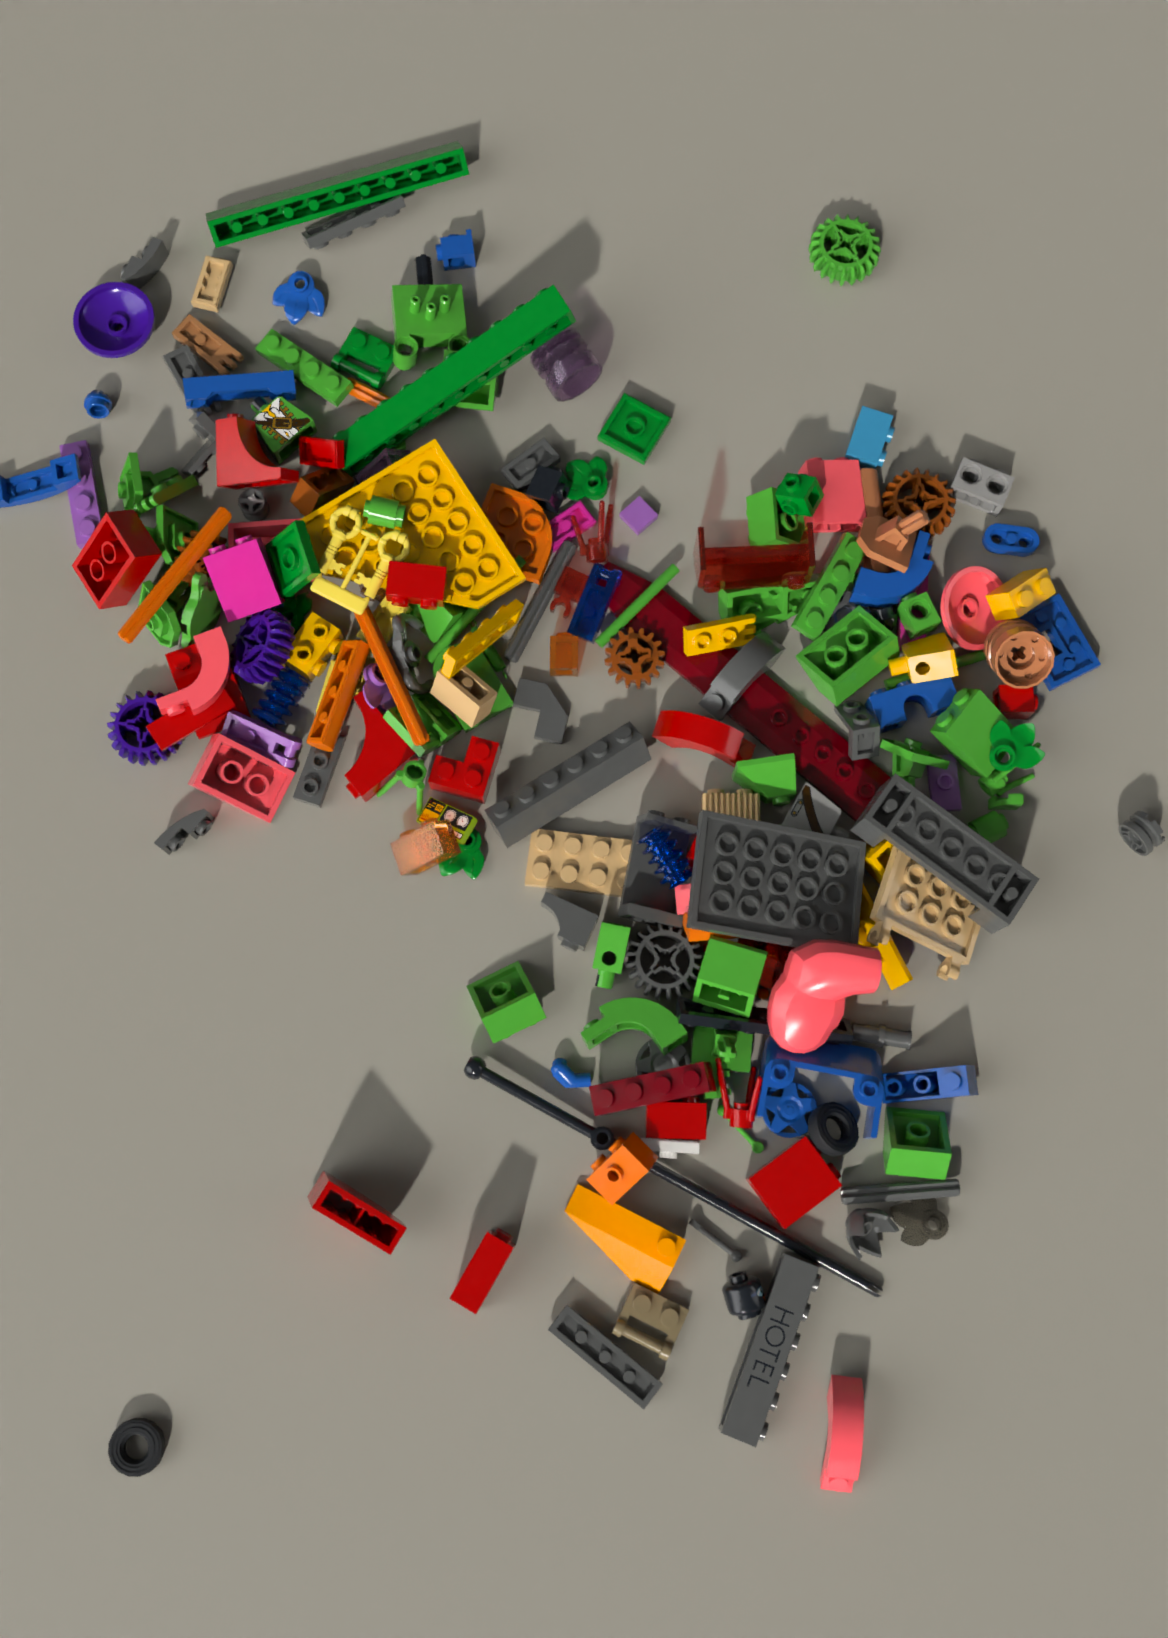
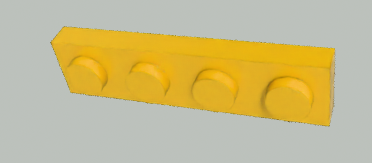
M514 599L507 606L503 604L491 619H484L475 632H468L460 644L456 647L453 645L449 647L443 656L445 661L441 673L450 679L518 623L524 604L517 599Z

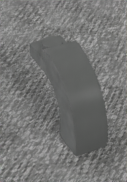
M766 631L759 633L744 645L712 681L710 689L698 704L719 722L722 721L747 688L760 675L771 669L786 648Z

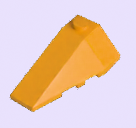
M577 1184L565 1212L632 1281L659 1294L682 1251L686 1239L616 1203L611 1205L603 1196Z

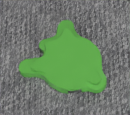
M196 572L192 577L191 594L182 614L181 623L187 625V631L182 632L181 646L183 648L195 644L193 636L214 629L222 609L211 578L207 579V575L201 572Z

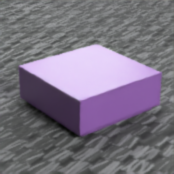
M639 496L619 513V517L638 536L658 519V514Z

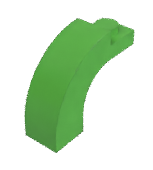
M636 997L620 998L603 1004L599 1007L602 1019L590 1021L584 1026V1031L580 1033L584 1043L590 1050L619 1031L628 1029L638 1030L647 1034L664 1056L688 1040L686 1029L682 1024L678 1023L677 1017L671 1011L654 1001Z

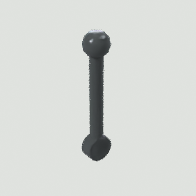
M691 1219L689 1224L730 1254L734 1262L742 1259V1253L739 1250H733L694 1219Z

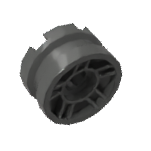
M1137 811L1130 816V821L1126 820L1119 825L1118 830L1124 842L1134 852L1141 856H1147L1153 851V846L1157 847L1165 841V837H1161L1160 834L1163 833V830L1155 820L1150 822L1147 819V813Z

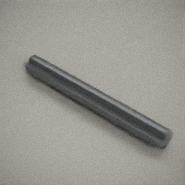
M568 540L562 543L504 652L507 660L513 663L519 661L577 551V546Z

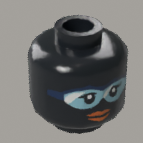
M739 1271L729 1275L730 1280L722 1287L729 1313L733 1316H738L739 1320H747L760 1315L766 1299L759 1278L754 1275H747L746 1271Z

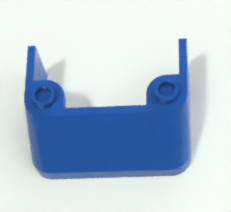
M771 1035L768 1036L764 1043L759 1073L763 1081L755 1118L763 1117L768 1087L782 1089L789 1086L794 1079L795 1068L797 1067L854 1078V1098L860 1104L867 1106L863 1138H877L884 1089L882 1061L875 1050L855 1045H833L825 1042L814 1051L792 1053L779 1047Z

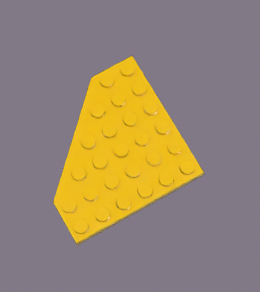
M433 439L300 519L305 522L316 559L319 563L333 537L330 529V516L335 510L346 507L347 504L360 510L359 514L362 518L361 530L365 529L379 536L380 539L384 534L395 529L368 524V518L363 517L365 501H371L373 495L398 500L400 504L406 505V513L403 527L395 526V529L400 530L401 533L408 534L407 538L410 542V554L402 562L447 567L444 602L479 610L526 581L525 575L436 439ZM343 514L340 515L337 520V527L345 532L353 530L355 520ZM361 531L355 537L343 541L340 548H338V552H336L334 560L347 566L346 569H341L343 572L342 576L337 574L335 570L329 569L325 576L345 579L366 538L365 535L361 534ZM390 538L385 545V551L396 557L401 554L404 545L398 543V540L394 541ZM370 540L350 581L354 582L355 578L359 580L358 572L364 574L366 578H372L375 575L374 573L381 561L378 552L379 540ZM386 573L387 575L383 579L380 588L386 589L388 573Z

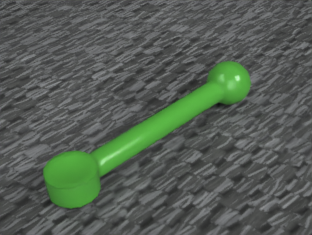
M723 1104L717 1108V1113L720 1116H723L724 1113ZM735 1127L752 1145L751 1148L754 1153H761L764 1150V1145L761 1142H756L744 1128Z

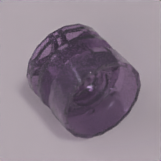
M567 327L533 351L530 363L538 371L539 376L542 379H546L545 385L554 398L561 402L571 400L588 390L598 380L603 368L592 351L587 350L586 342L581 338L576 328Z

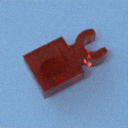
M565 565L554 588V593L560 596L551 602L550 612L554 613L555 608L562 605L566 609L563 618L567 619L571 613V601L577 604L580 603L591 577Z

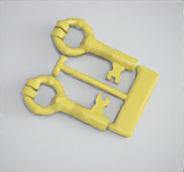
M347 504L346 507L335 510L330 516V529L333 537L319 562L321 573L315 577L310 589L344 608L362 615L370 598H375L382 585L383 579H385L386 573H388L389 561H404L410 554V542L407 538L408 534L401 533L398 529L387 532L380 539L379 536L365 529L361 530L362 518L359 514L360 510ZM343 514L355 520L353 530L345 532L337 527V520L340 515ZM361 531V534L365 535L366 538L341 587L324 579L322 574L326 575L328 569L335 570L337 574L342 576L343 572L341 569H346L347 566L334 560L336 552H338V548H340L343 541L355 537ZM390 538L394 541L398 540V543L404 545L399 556L394 557L392 554L386 553L385 545ZM370 540H379L378 552L381 561L374 573L375 575L372 578H366L364 574L358 572L357 576L360 578L359 580L356 578L354 580L355 583L363 584L367 588L364 593L367 597L362 598L346 590V587Z

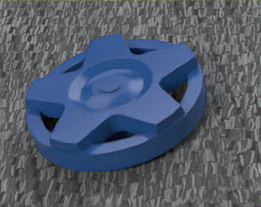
M794 1082L783 1088L780 1097L771 1096L778 1090L771 1088L767 1092L763 1120L769 1130L784 1138H796L807 1133L809 1130L805 1114L817 1108L812 1093L806 1087ZM797 1089L802 1091L808 1098H800ZM767 1109L774 1113L772 1122L768 1119ZM790 1126L796 1133H785L782 1130Z

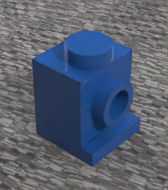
M467 229L465 235L451 234L440 238L441 244H436L438 261L443 260L445 271L476 267L471 229Z

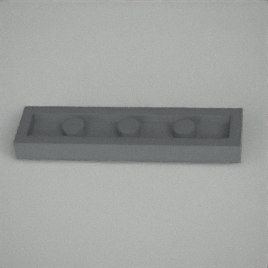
M397 195L355 208L306 230L301 235L305 244L310 249H321L329 244L328 241L337 237L339 239L346 238L353 233L352 230L361 226L362 228L370 227L376 223L377 219L383 216L392 217L397 215L400 209L406 207L403 197Z
M569 1305L564 1307L548 1328L553 1335L642 1409L646 1408L663 1385L662 1382Z

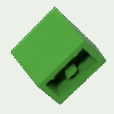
M711 935L698 974L692 1001L749 1018L757 996L768 952Z

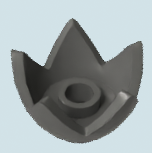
M875 1208L855 1209L848 1215L845 1221L848 1243L859 1260L863 1257L860 1250L881 1258L882 1253L878 1233L899 1231V1228L889 1218L887 1212Z

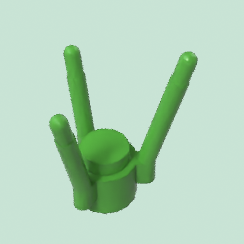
M1037 742L1033 746L1040 748L1041 744ZM995 769L988 778L980 777L978 784L988 796L993 797L997 795L1000 797L1006 791L1033 779L1035 775L1031 773L1006 784L1008 781L1007 774L1013 769L1009 771Z
M420 759L406 763L404 769L398 770L395 776L377 792V797H381L399 780H402L405 786L416 788V813L420 815L423 808V790L425 788L423 781L427 772L424 761Z

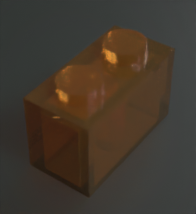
M437 818L423 821L421 828L405 831L399 835L400 839L390 843L401 876L419 875L461 853L451 822L438 821Z

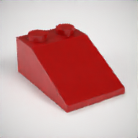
M192 644L165 654L178 691L190 686L199 676L202 667V659L196 645ZM230 659V673L225 690L236 705L232 710L251 717ZM228 712L197 730L198 739L200 740L222 732Z

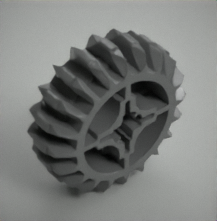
M657 923V931L654 932L653 927L649 924L646 926L647 936L641 931H638L636 934L641 941L640 943L636 940L630 941L629 945L636 949V951H626V956L633 958L634 961L626 962L625 967L629 969L635 968V971L628 974L629 979L639 977L640 980L636 982L634 987L639 989L645 984L647 986L644 991L645 996H648L651 989L656 990L655 1000L660 999L661 992H665L666 1000H671V991L675 990L676 995L682 997L683 991L681 986L687 991H691L693 987L688 980L697 982L698 975L693 973V971L699 972L701 964H697L695 961L702 960L704 955L701 953L694 954V951L698 950L701 945L699 942L690 945L687 936L686 938L682 936L684 933L683 926L676 933L673 931V926L668 925V930H663V924ZM665 938L677 942V944H674L671 948L663 949L652 941ZM644 947L648 949L654 961L645 973L640 963V955ZM683 949L688 958V968L685 975L679 971L680 968L675 961V958ZM663 954L664 957L665 955L669 956L672 954L669 967L666 968L664 965V968L659 966L654 970L660 960L658 955ZM659 973H667L672 978L674 977L676 982L661 984L651 979Z

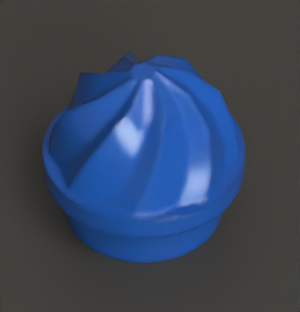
M93 390L84 399V407L89 416L101 419L109 415L112 409V401L108 394H104L102 390Z

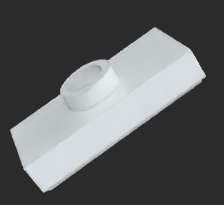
M640 1138L652 1151L659 1152V1158L677 1159V1153L699 1154L700 1143L698 1141Z

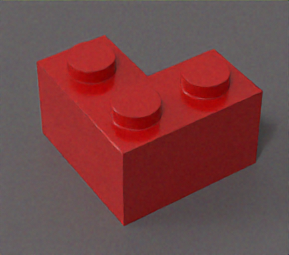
M472 736L464 762L436 755L428 779L430 788L485 804L501 754L500 744Z

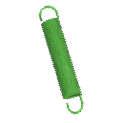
M476 622V626L472 627L470 623L472 633L475 632L479 627L477 626ZM492 644L483 653L496 672L503 671L502 674L507 678L504 672L506 664Z

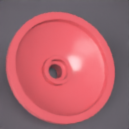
M970 566L958 570L947 581L941 597L943 625L950 638L957 645L967 650H984V641L990 630L998 623L1006 621H995L986 599L987 594L1003 583L994 572L985 567Z

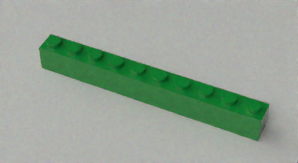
M454 141L205 213L215 247L218 248L469 175L463 147L458 141Z
M554 284L549 288L541 289L532 300L517 306L512 314L503 320L494 322L489 330L482 335L471 338L467 345L459 351L448 354L442 363L424 371L422 377L413 383L404 385L399 390V393L392 398L381 401L372 412L358 417L352 426L337 432L332 439L344 440V468L342 469L353 477L576 322L571 310Z

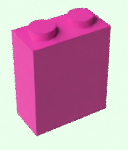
M250 534L236 539L237 546L226 549L225 544L209 549L210 555L203 557L228 623L285 602V598L280 595L261 537L253 540Z

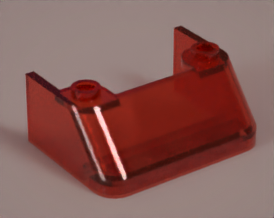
M813 522L806 523L800 544L705 548L704 527H698L693 552L698 587L704 589L706 593H716L721 589L788 587L792 590L804 588L805 584L810 582L816 567Z

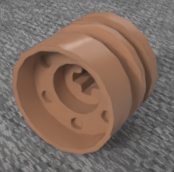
M1008 619L998 623L990 630L984 641L983 653L987 664L1006 685L1013 688L1027 689L1040 684L1048 677L1054 666L1055 654L1052 644L1033 624L1023 619ZM1015 647V648L1018 649V651H1017V652L1011 651L1012 648Z

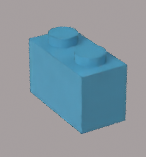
M862 406L845 455L849 460H859L860 470L861 468L876 469V466L882 467L887 451L882 450L884 443H890L895 427L890 426L893 415Z

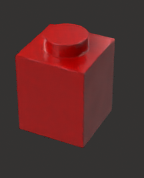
M998 685L992 692L993 704L1007 719H1028L1037 710L1038 696L1034 694L1033 687L1019 689L1009 685Z

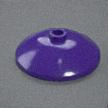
M108 282L92 288L79 300L73 315V326L77 338L88 351L105 358H120L138 351L146 344L154 330L155 313L150 300L139 288L123 282ZM123 327L121 330L116 331L117 328Z

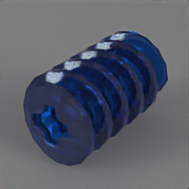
M287 667L285 671H280L278 676L280 681L272 680L270 682L274 690L266 689L264 691V695L268 700L261 698L258 700V704L262 709L253 708L251 711L254 716L277 729L276 724L284 726L287 724L282 715H293L288 709L289 705L299 706L294 697L304 698L305 695L300 688L310 689L311 687L301 675Z
M663 824L643 835L636 843L637 845L647 844V847L642 852L643 855L653 854L648 864H659L654 874L664 873L665 876L660 881V884L670 883L671 886L668 889H672L691 878L693 868L685 869L690 861L688 858L679 859L684 851L682 848L673 849L678 841L676 838L667 839L672 831L670 828L661 830L664 826Z

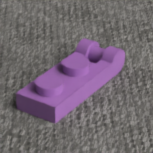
M235 710L228 711L221 732L223 736L288 768L294 767L297 759L295 757L296 751L300 750L303 742L299 737L285 734ZM279 744L285 746L284 753L277 750Z

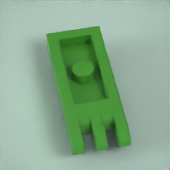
M179 475L151 489L150 491L153 495L134 504L133 508L140 515L199 484L194 475L185 479Z

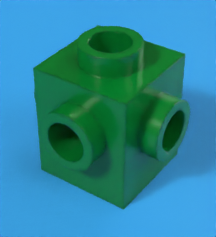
M786 473L783 481L777 487L775 496L783 512L789 515L797 514L812 517L824 494L816 477L806 474Z

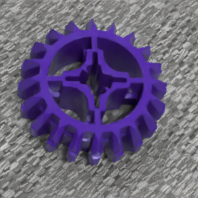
M270 609L254 613L252 617H247L246 623L240 625V631L235 635L236 640L232 644L234 649L230 656L233 658L231 666L234 667V672L247 682L262 685L266 682H271L274 676L278 677L281 668H286L285 663L287 659H291L289 657L290 651L294 649L292 643L296 637L293 635L295 628L291 626V621L281 613Z
M147 690L144 697L140 691H136L135 699L126 695L125 700L127 703L125 705L117 703L116 706L120 709L118 713L110 712V716L115 719V721L107 723L108 728L113 730L108 733V738L114 741L111 746L114 750H119L118 755L123 759L128 757V761L132 764L139 761L141 766H146L148 760H150L153 765H157L158 757L168 761L166 753L168 751L173 754L177 752L173 745L162 752L157 743L153 745L155 740L149 731H142L147 724L156 720L154 709H160L155 699L163 697V693L158 692L154 696L151 690ZM139 713V715L136 718L132 719L133 716ZM126 732L137 735L139 748L129 744ZM183 740L177 742L176 744H183Z

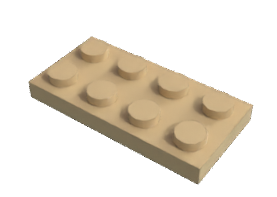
M538 829L531 833L525 886L621 897L632 840Z

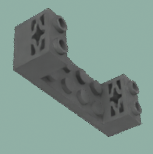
M896 773L880 786L850 829V831L872 847H875L884 839L973 903L975 907L968 917L991 934L1011 924L1039 880L1038 877Z

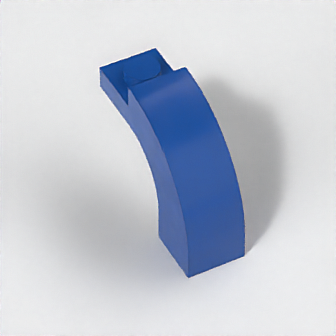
M919 531L915 538L909 567L905 573L900 571L880 573L861 567L849 602L873 608L888 607L901 603L902 598L916 592L923 584L934 563L927 560L932 545L928 544L930 533Z

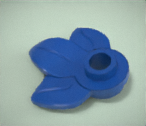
M297 271L293 273L287 283L278 286L274 291L273 305L284 306L285 314L293 325L300 322L308 311L319 317H322L324 314V296L315 288L314 280L307 272ZM303 280L305 281V286L301 289L297 288V282Z

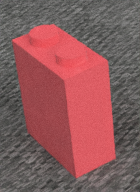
M814 457L806 460L798 474L816 477L824 494L812 517L804 516L806 533L858 532L862 521L866 518L859 460H849L847 457H839L834 460H823L820 457Z

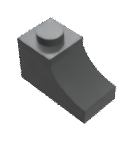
M545 892L541 906L551 912L559 924L560 930L557 936L562 941L560 945L573 952H576L577 949L584 951L599 916Z

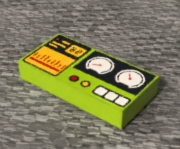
M432 797L429 798L416 820L420 825L462 845L466 843L478 822L475 817Z

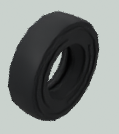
M828 1102L819 1105L811 1112L808 1119V1130L811 1140L820 1151L834 1157L844 1155L856 1146L859 1138V1129L856 1119L849 1109L840 1103ZM827 1119H833L839 1126L841 1132L839 1140L834 1139L829 1134L826 1127Z
M133 1418L123 1422L113 1432L109 1441L108 1455L111 1464L119 1473L128 1477L145 1475L161 1462L165 1453V1437L161 1428L149 1419ZM133 1435H141L147 1440L148 1451L141 1459H133L126 1452L127 1440Z

